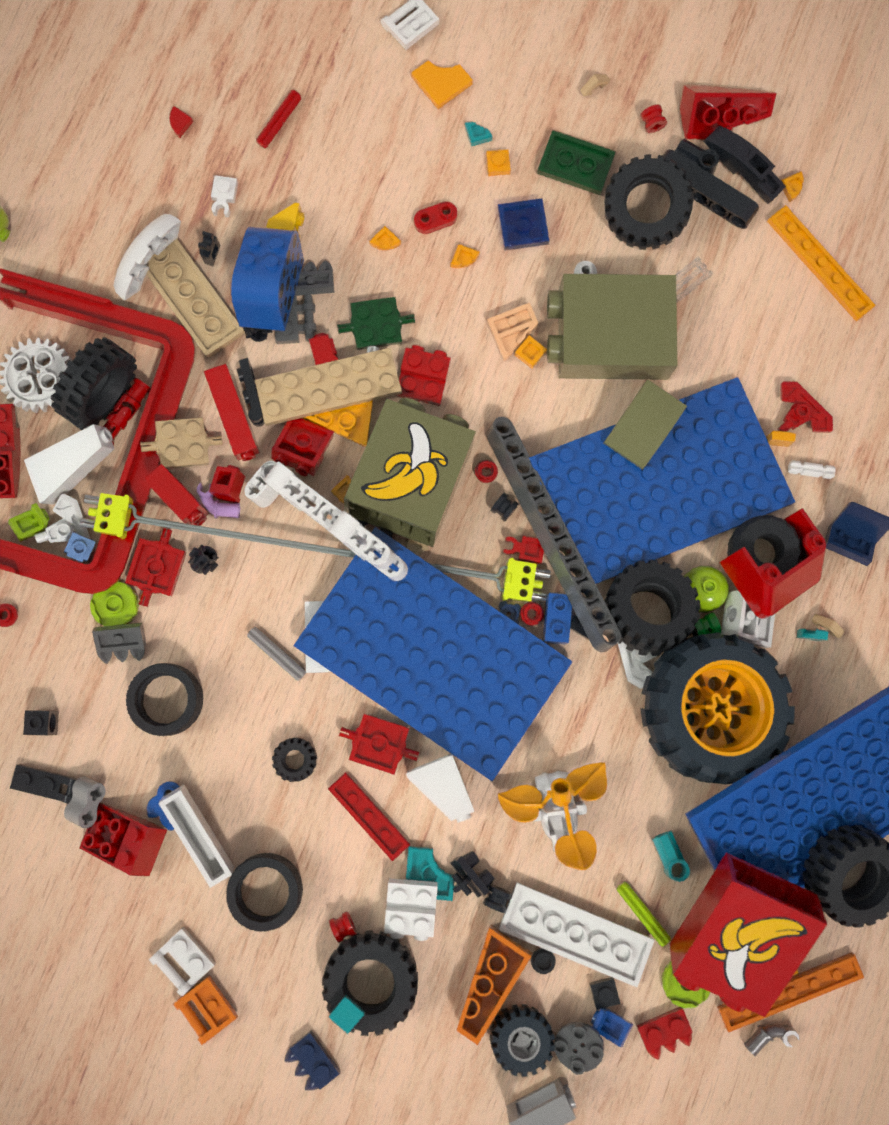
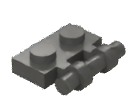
M304 295V303L302 305H298L297 296H294L285 331L275 330L276 344L300 343L299 334H305L306 341L308 342L309 339L315 336L314 333L317 329L313 313L316 312L312 295ZM304 314V324H299L298 315Z

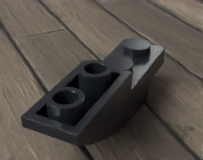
M719 125L703 141L710 149L718 153L720 161L733 175L738 171L767 204L772 202L786 187L772 171L776 166L760 150L731 130Z

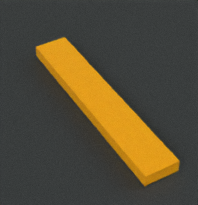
M786 205L767 220L768 224L856 322L876 306Z

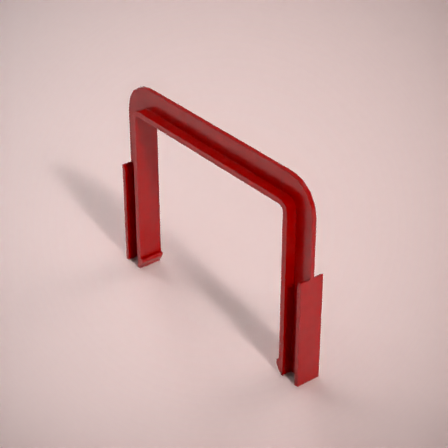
M0 268V274L3 276L2 284L27 291L26 294L0 287V301L8 309L13 310L16 307L164 350L115 493L117 496H130L133 499L132 505L136 507L137 515L143 516L152 489L143 479L160 465V459L156 451L142 452L141 442L155 441V421L175 420L195 359L196 349L191 335L183 326L171 320L113 304L111 300ZM131 509L128 527H130L133 520H136L133 516V509ZM108 523L104 525V529L108 527ZM135 523L133 529L127 531L125 539L114 535L101 534L90 564H83L0 539V569L79 593L97 594L107 591L118 582L125 569L140 523Z

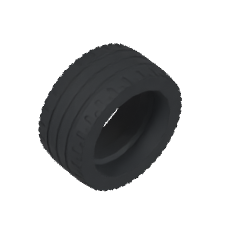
M170 663L151 665L140 671L130 682L126 694L128 715H130L131 720L138 728L151 735L171 736L179 734L194 724L201 713L204 700L202 687L193 673L182 666ZM161 676H172L179 679L185 686L188 694L187 707L183 715L170 723H158L152 720L147 715L143 705L147 686L154 679Z
M273 853L256 854L242 862L233 871L226 890L228 908L234 919L241 926L258 932L275 930L286 924L299 908L303 895L301 876L295 865L287 858ZM269 867L276 869L284 876L288 884L289 896L286 905L281 911L271 916L255 914L247 908L242 899L241 888L243 881L251 871L257 868Z

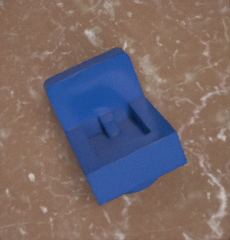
M609 1008L597 1010L591 1020L592 1027L601 1036L620 1048L623 1047L633 1026V1023Z

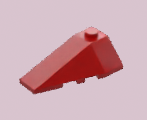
M684 85L680 104L685 139H706L719 125L733 130L734 127L742 124L748 125L771 117L777 93L715 86Z

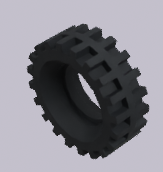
M103 337L102 340L96 338L93 344L90 342L85 344L83 351L78 350L75 353L76 357L72 361L69 360L66 365L68 367L66 370L60 372L58 376L60 378L59 383L54 384L53 387L56 392L51 395V400L54 401L51 407L80 430L93 424L99 425L102 419L105 421L108 414L114 410L121 396L131 388L130 382L135 378L133 372L137 369V365L134 364L136 359L106 337Z

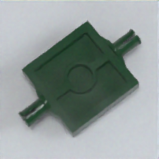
M396 297L350 303L352 312L351 323L337 324L339 334L353 333L357 350L367 349L368 346H390L402 344V325L415 323L414 313L401 316L397 309Z

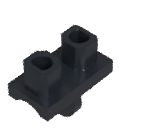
M473 851L450 862L457 871L451 876L457 883L452 890L455 893L462 890L466 896L470 895L473 891L478 898L482 895L485 896L490 891L488 887L495 878L487 869L483 870L479 875L474 872L472 868L480 860Z

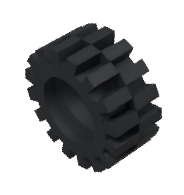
M289 738L278 744L279 746L275 748L274 756H272V766L276 770L275 773L282 777L281 779L288 780L289 782H299L308 778L314 772L313 770L317 765V755L315 748L311 746L309 741H305L302 738ZM292 750L300 751L303 754L304 763L299 769H291L286 764V756Z

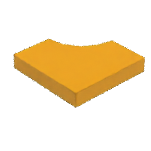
M428 60L411 72L412 79L437 109H440L473 85V79L460 64L454 67L442 68Z

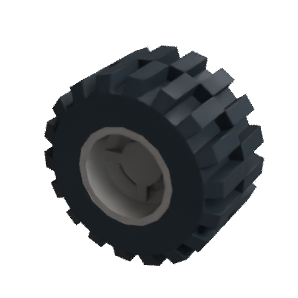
M517 1004L511 1005V1010L505 1008L502 1010L503 1015L495 1017L496 1023L491 1026V1048L498 1064L500 1063L506 1072L510 1070L511 1075L514 1076L521 1073L522 1077H528L527 1073L532 1072L534 1076L538 1074L536 1069L541 1067L544 1070L547 1067L545 1064L546 1060L551 1061L553 1057L551 1051H555L554 1033L544 1015L539 1013L536 1008H529L525 1004H522V1007H518Z

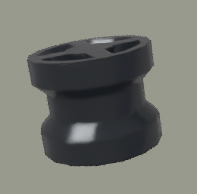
M504 492L490 511L498 513L501 516V520L506 522L519 503L511 501L508 494Z
M491 884L488 888L490 890L487 898H484L483 904L495 911L505 913L507 910V900L511 899L512 893Z

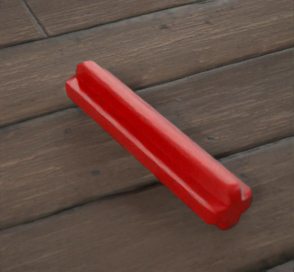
M291 90L256 138L259 146L264 149L269 146L301 101L299 92Z

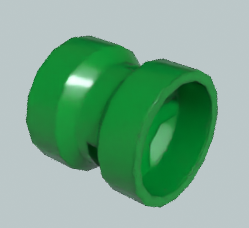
M711 612L706 614L704 618L699 619L692 631L693 636L721 633V626L717 616Z

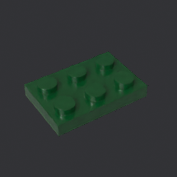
M552 130L537 174L601 195L616 151Z

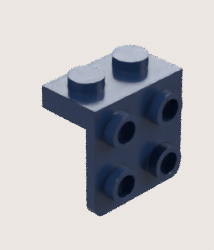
M849 502L828 527L825 539L826 549L868 566L872 562L876 543L889 530V517L856 502Z

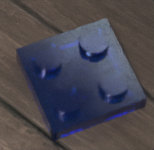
M543 198L498 204L497 209L504 251L549 245L550 240Z

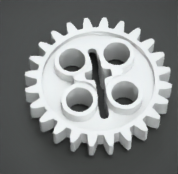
M37 337L34 344L28 338L27 345L18 342V350L11 347L10 349L13 354H4L8 361L0 362V365L5 368L0 371V376L4 377L0 380V384L5 386L1 391L7 395V400L10 402L14 401L13 404L18 408L22 406V409L26 412L31 408L34 413H37L39 407L44 412H47V406H51L54 402L51 400V395L56 392L53 389L54 384L59 383L60 378L58 376L60 372L66 370L68 367L66 364L69 360L72 361V358L67 356L68 352L64 348L61 349V346L57 343L52 345L49 339H46L43 343ZM50 358V362L43 366V362ZM27 363L26 369L20 371L21 366ZM55 380L53 386L47 388L48 382ZM28 385H32L31 390L24 393L25 388Z

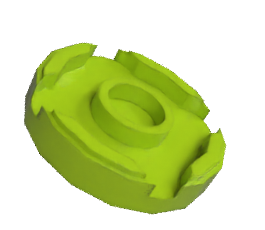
M117 582L107 591L93 595L90 602L91 614L103 626L129 624L138 613V595L127 584Z
M671 961L665 967L662 974V987L665 995L674 1005L682 1008H695L703 1001H706L710 994L709 991L702 988L699 991H691L685 988L673 975Z

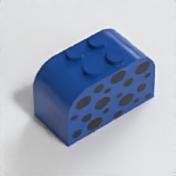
M261 227L247 228L231 283L232 303L239 327L285 331L304 262L297 231Z

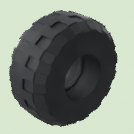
M773 515L756 516L746 520L736 528L728 542L727 556L745 547L759 567L764 562H761L756 557L754 544L756 539L767 540L775 550L772 564L779 569L782 575L800 563L803 552L801 539L794 527L784 519Z

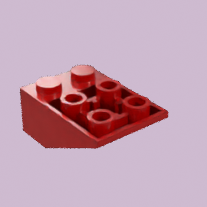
M100 802L97 807V819L91 827L87 828L79 849L130 876L150 877L167 829L149 820Z

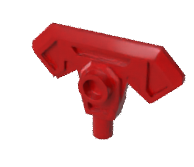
M783 381L781 383V401L793 403V405L784 417V423L777 429L778 431L788 432L790 429L794 430L809 420L812 432L830 433L833 431V416L798 382Z

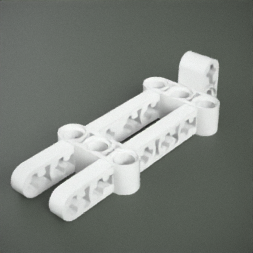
M274 461L265 462L245 486V495L261 508L268 507L280 494L295 508L306 513L361 559L368 561L391 580L399 581L406 576L408 572L407 564L385 543L371 534L344 510L342 512L306 485L279 461L277 463ZM311 501L312 503L316 504V506L313 507L308 502ZM328 515L332 516L331 520L327 518ZM376 550L378 553H381V558L375 555L373 551ZM392 563L399 567L397 572L389 567Z

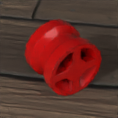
M659 104L646 108L640 114L642 121L646 123L645 129L647 133L658 132L668 123L666 117L662 116L663 109Z
M348 911L342 913V916L337 919L332 918L329 920L330 928L338 943L342 942L349 935L354 936L357 934L356 927Z

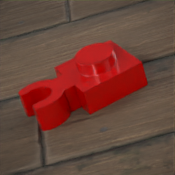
M511 536L505 538L506 542L513 544V549H504L503 554L513 555L519 553L518 560L542 564L544 550L537 538L523 536L521 542H518Z

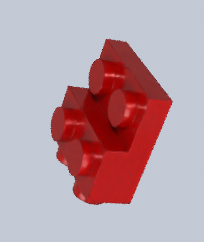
M412 345L411 348L406 347L399 377L402 394L396 396L441 406L451 357H447V353L440 350H435L434 353L424 352L425 348L418 345Z
M302 418L287 421L272 447L271 459L276 463L279 461L285 467L294 468L301 476L306 477L308 474L315 476L324 459V453L334 437V431Z

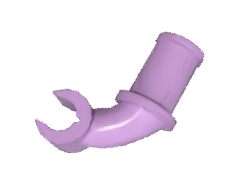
M200 483L197 486V493L201 498L202 504L214 515L215 519H218V516L239 518L240 503H220L219 500L214 501L213 495L209 490L204 493L202 492V484Z

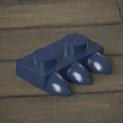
M309 1031L294 1043L285 1055V1062L299 1061L295 1070V1076L309 1075L305 1084V1090L307 1091L321 1090L341 1072L312 1031Z

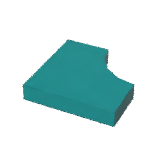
M409 846L406 880L438 882L436 900L453 901L454 891L452 888L454 887V880L451 877L453 874L446 873L437 865L434 859L433 848Z

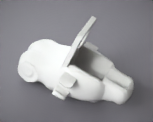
M568 772L542 773L535 777V785L542 795V801L546 797L547 791L551 790L552 782L557 778L566 779L569 774ZM572 796L568 808L573 833L575 834L578 828V815L586 814L587 806L583 801L575 802L574 796ZM550 798L544 808H538L539 815L534 822L541 821L543 831L551 839L553 851L555 852L557 840L562 836L569 835L564 808L554 804L552 798Z

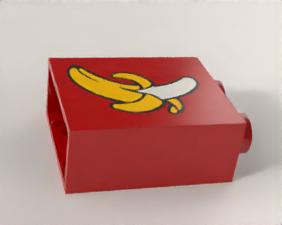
M726 853L669 944L673 975L682 986L691 991H699L702 988L719 996L722 1002L734 1011L744 1012L745 1009H748L766 1017L828 925L818 895Z

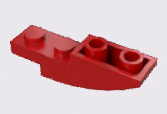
M0 404V498H17L21 462L20 428L16 427L15 404Z

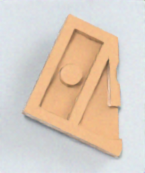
M530 302L487 319L488 326L503 361L508 360L538 326V320Z

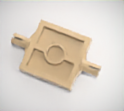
M203 418L155 421V441L141 442V451H156L160 464L162 463L167 469L209 465V446L223 445L221 435L207 436Z

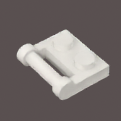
M409 0L389 17H383L380 22L387 32L389 31L401 46L407 50L439 25V18L423 0ZM414 8L417 9V10L414 11L412 14H410L407 18H405L402 22H400L398 25L395 24L397 21H399L401 18H403L406 14H408V13H409L410 11H412Z
M184 927L149 959L177 987L178 990L176 992L181 997L216 964ZM167 952L191 977L187 982L163 957Z

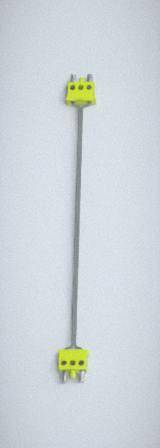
M100 493V497L85 495L84 498H87L84 499L85 503L98 505V508L90 507L88 510V515L94 516L96 519L81 518L80 521L86 523L79 522L81 527L94 528L93 531L97 533L114 535L121 539L126 538L127 531L132 530L135 523H142L352 558L356 555L351 550L138 516L136 507L132 505L133 499L128 495L124 497ZM131 509H133V516L136 520H133L130 527H128ZM108 523V527L104 529V525ZM510 558L506 566H502L497 574L429 563L441 572L496 581L498 590L502 592L501 598L503 601L507 599L531 602L532 599L547 601V598H544L547 597V593L533 591V588L542 589L543 581L535 580V576L550 578L551 570L536 568L537 564L516 561L514 558ZM524 567L528 568V574L524 573ZM506 569L503 588H501L500 581L496 577H499L502 571ZM525 579L527 581V585H523L521 580ZM520 590L525 592V597L520 596Z

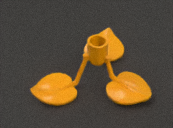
M604 762L579 767L570 772L566 779H555L551 784V790L547 791L543 801L540 791L531 785H520L508 791L498 793V800L504 812L513 820L523 823L536 820L539 815L538 808H544L549 799L552 798L554 804L564 808L569 835L562 836L557 840L555 844L556 857L565 866L581 871L587 870L593 865L597 854L596 841L585 830L573 833L568 804L571 802L572 796L577 794L584 801L598 800L605 794L607 790V777Z

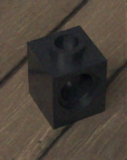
M25 710L23 735H57L59 711Z

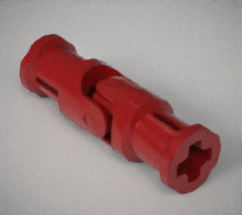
M136 377L133 380L134 384L127 394L124 393L121 396L113 412L106 417L107 422L103 427L110 431L113 445V441L119 432L126 428L127 421L131 420L141 407L140 403L148 392L150 393L151 388ZM127 402L131 405L132 411L129 407L122 405V403Z

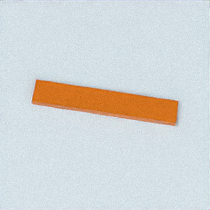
M851 952L794 975L766 1017L748 1009H745L744 1012H737L725 1004L717 1006L726 1031L730 1033L863 979L864 975L855 954Z

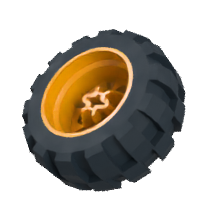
M711 633L694 636L684 640L671 650L665 651L655 661V669L652 675L646 676L641 693L646 695L645 708H640L643 727H648L651 735L648 741L656 754L664 757L669 762V767L684 777H690L700 782L728 785L737 782L769 762L775 755L783 753L790 740V737L785 735L787 725H794L795 706L788 705L787 693L793 691L787 675L779 674L775 667L778 665V661L765 648L757 649L754 647L752 640L736 634L722 635L721 633ZM730 674L734 681L728 687H724ZM697 676L700 677L699 685L695 680ZM710 678L715 681V688L713 690L708 686ZM689 689H692L695 693L693 701L688 699L687 693ZM731 692H733V694L735 695V701L733 703L729 702ZM685 704H690V709L685 710ZM717 704L721 705V708L718 709L719 712H715V708L718 707ZM747 706V715L737 713L740 710L739 707ZM703 709H705L708 715L707 717L705 716ZM689 713H692L695 718L691 726L687 721ZM733 717L734 725L732 728H730V721ZM710 726L714 730V736L711 739L707 736V729ZM699 728V730H698V736H699V737L697 738L694 733H695V732L697 731V729ZM723 731H727L733 740L732 743L727 745Z

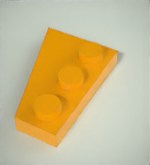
M373 401L303 418L366 447L369 438Z

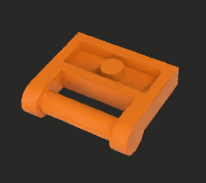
M210 975L173 1003L176 1010L180 1009L199 1036L197 1040L201 1045L209 1041L238 1017ZM191 999L211 1026L210 1029L207 1030L188 1004Z

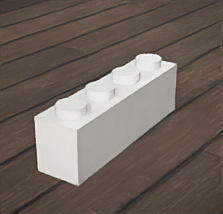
M183 784L163 796L159 802L160 807L209 887L211 888L231 876L234 869L232 862L185 785Z

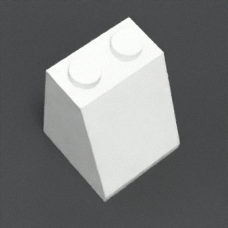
M452 754L407 771V778L451 821L456 819L459 823L471 818L470 813L474 812V809Z

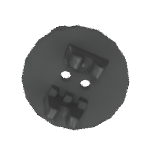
M571 1022L564 1025L558 1031L554 1042L555 1054L559 1061L576 1075H581L584 1072L595 1069L603 1059L605 1051L603 1039L596 1029L586 1023Z

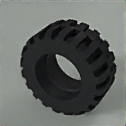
M651 154L644 155V159L640 160L638 157L632 158L631 163L628 165L624 163L619 167V172L614 173L610 178V184L607 185L604 199L606 220L610 230L616 234L617 239L625 241L629 247L638 246L639 250H646V247L658 249L660 245H668L672 242V239L678 238L684 227L688 224L694 201L692 183L690 179H687V173L683 167L679 169L677 162L672 159L670 162L665 161V156L658 155V158H651ZM645 183H653L663 187L670 196L671 204L668 213L663 219L654 223L639 222L632 218L627 210L629 193L635 187Z
M641 560L637 561L634 566L628 565L623 569L622 573L616 576L606 593L604 601L621 633V639L618 643H625L627 645L626 649L631 652L636 649L639 650V655L646 656L648 652H651L652 656H660L662 652L671 650L686 640L699 620L700 614L698 611L701 608L699 600H696L699 595L697 589L691 587V579L688 576L685 578L681 574L682 570L671 568L670 563L663 562L658 564L657 560H649L645 564V561ZM637 592H651L658 595L669 607L671 614L670 622L663 625H655L644 621L634 611L631 596Z
M849 825L840 826L839 830L832 829L827 832V836H821L817 840L818 844L809 850V859H805L804 868L806 871H803V881L805 882L804 888L818 895L823 912L835 922H839L846 927L853 926L854 928L864 927V924L870 926L876 924V920L886 918L889 912V842L869 828H863L860 825H852L851 827ZM866 861L865 872L861 879L854 886L842 890L843 881L847 873L855 865Z
M373 930L365 931V934H359L358 932L356 935L351 936L350 939L342 941L330 956L322 977L323 1001H327L326 1009L330 1014L343 997L347 995L365 1011L363 1017L350 1031L351 1033L358 1030L361 1031V1036H368L369 1032H375V1035L378 1036L382 1035L385 1029L392 1031L397 1028L399 1021L403 1022L408 1017L409 1010H412L415 1004L418 989L416 962L411 957L410 950L406 945L402 946L399 939L390 938L387 936V933L380 931V934L373 933ZM363 960H376L385 964L391 970L394 977V988L388 999L378 1004H366L360 1002L351 994L348 989L347 979L350 970L356 963Z

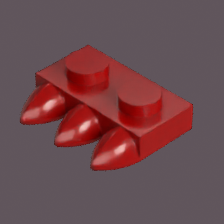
M682 1007L675 1008L636 1025L645 1049L651 1057L657 1060L661 1056V1046H664L669 1052L675 1053L677 1039L688 1047L691 1045L693 1031Z

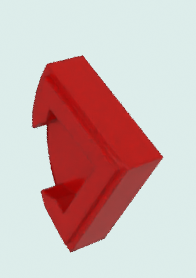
M173 106L169 117L170 125L175 135L181 138L191 126L193 120L183 111Z

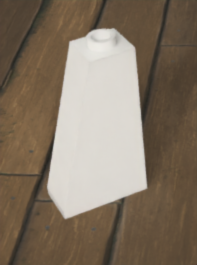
M93 424L24 460L39 503L56 504L61 494H67L114 450L112 435L106 427Z

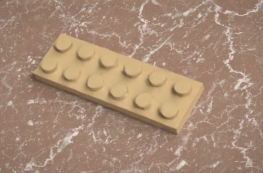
M177 239L170 243L159 255L154 254L147 263L149 270L146 275L207 359L245 334L243 328L239 327L238 321Z
M391 347L255 380L266 426L402 394Z

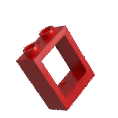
M162 463L143 479L185 524L201 526L207 520L206 516L209 512Z

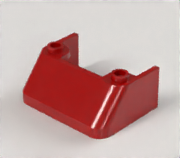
M803 508L784 519L796 530L801 539L803 550L802 562L782 575L779 569L772 563H764L758 567L745 547L719 562L753 613L761 619L774 615L821 580L826 542Z

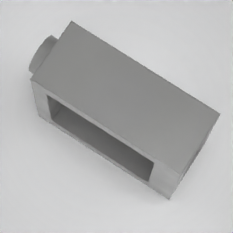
M559 1078L506 1105L510 1125H565L576 1119L573 1110L577 1107L569 1086L567 1084L562 1085Z

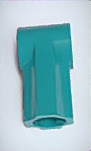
M672 831L661 833L652 838V842L664 866L666 876L677 882L685 881L690 875V867L685 862ZM675 863H680L682 866V872L678 876H674L671 871Z

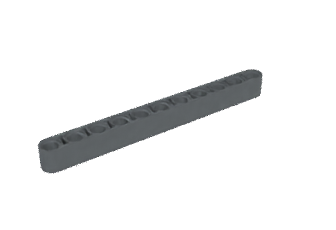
M498 417L487 432V440L593 648L598 652H607L620 641V630L540 475L532 467L529 460L530 456L513 423L506 417ZM603 635L608 638L609 642L604 639Z

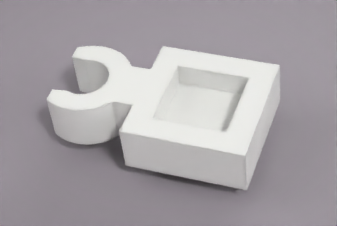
M214 176L211 193L212 200L216 201L212 205L214 216H217V212L221 208L225 209V217L228 218L230 216L228 203H235L238 187L237 178Z

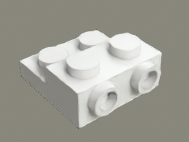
M389 878L384 933L389 934L394 939L403 938L404 935H412L416 940L425 941L428 937H434L438 882Z

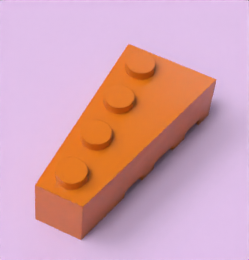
M492 925L488 929L456 1030L476 1045L481 1041L532 957V952Z

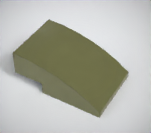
M647 379L603 444L643 470L676 424L687 405Z

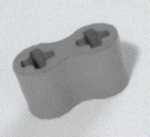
M84 776L78 778L73 785L72 799L64 810V817L66 820L82 828H89L97 819V807L105 796V787L103 784Z

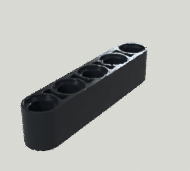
M669 149L664 153L665 161L670 162L672 159L677 162L679 169L683 167L686 171V177L692 183L694 201L738 228L746 229L759 210V205L753 199L676 151Z

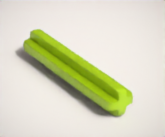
M627 882L621 883L616 888L617 892L658 944L662 947L667 945L671 941V937Z

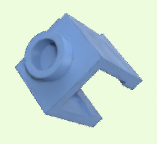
M73 531L64 553L67 554L66 556L78 561L87 562L96 540H90Z

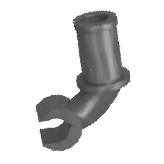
M768 1024L758 1025L759 1029L743 1044L756 1057L769 1041H774L773 1038H780L788 1047H792V1045L788 1042L787 1036L795 1035L798 1040L800 1039L798 1033L790 1025Z

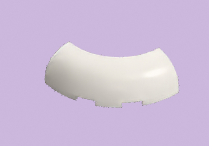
M171 214L159 216L137 235L126 250L118 266L113 285L115 292L124 301L140 291L145 275L149 270L147 263L154 254L159 255L170 243L178 238L181 224L178 218Z

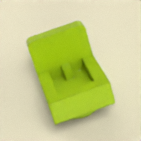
M34 503L31 505V510L10 518L8 523L18 540L22 542L35 536V534L46 531L45 528H47L49 517L44 508L40 509L38 504Z

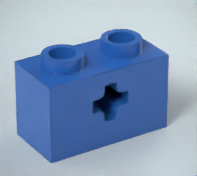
M548 593L542 641L566 645L569 643L572 605L566 594Z

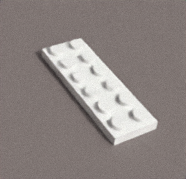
M518 882L515 884L512 897L508 902L507 910L499 926V930L635 987H638L655 941L647 935Z

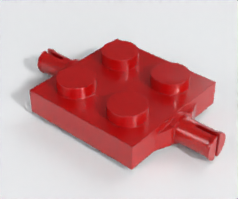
M163 528L159 541L139 539L125 581L126 584L136 586L143 591L138 603L139 605L148 607L152 594L173 596L187 552L173 548L169 544L173 532L170 529Z
M363 714L360 726L356 731L341 727L340 731L349 733V735L342 732L339 733V737L352 740L350 761L395 775L398 763L403 757L417 762L418 757L409 755V753L419 756V751L406 748V738L410 728L367 714Z

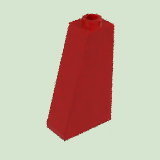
M227 364L205 370L206 380L234 456L238 461L254 459L255 455L259 454L260 451L235 377Z

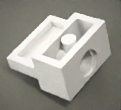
M738 590L728 592L725 600L721 634H736L752 640L755 646L771 648L775 614L766 619H761L753 613Z

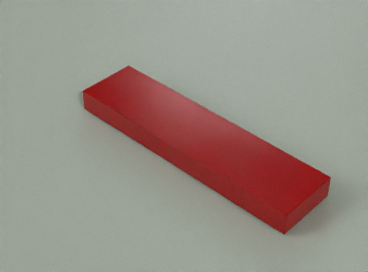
M347 772L328 788L392 862L410 846L409 841Z

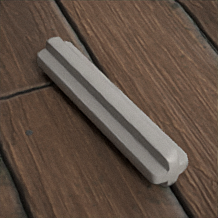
M256 627L249 631L247 637L295 680L299 681L304 677L306 671Z

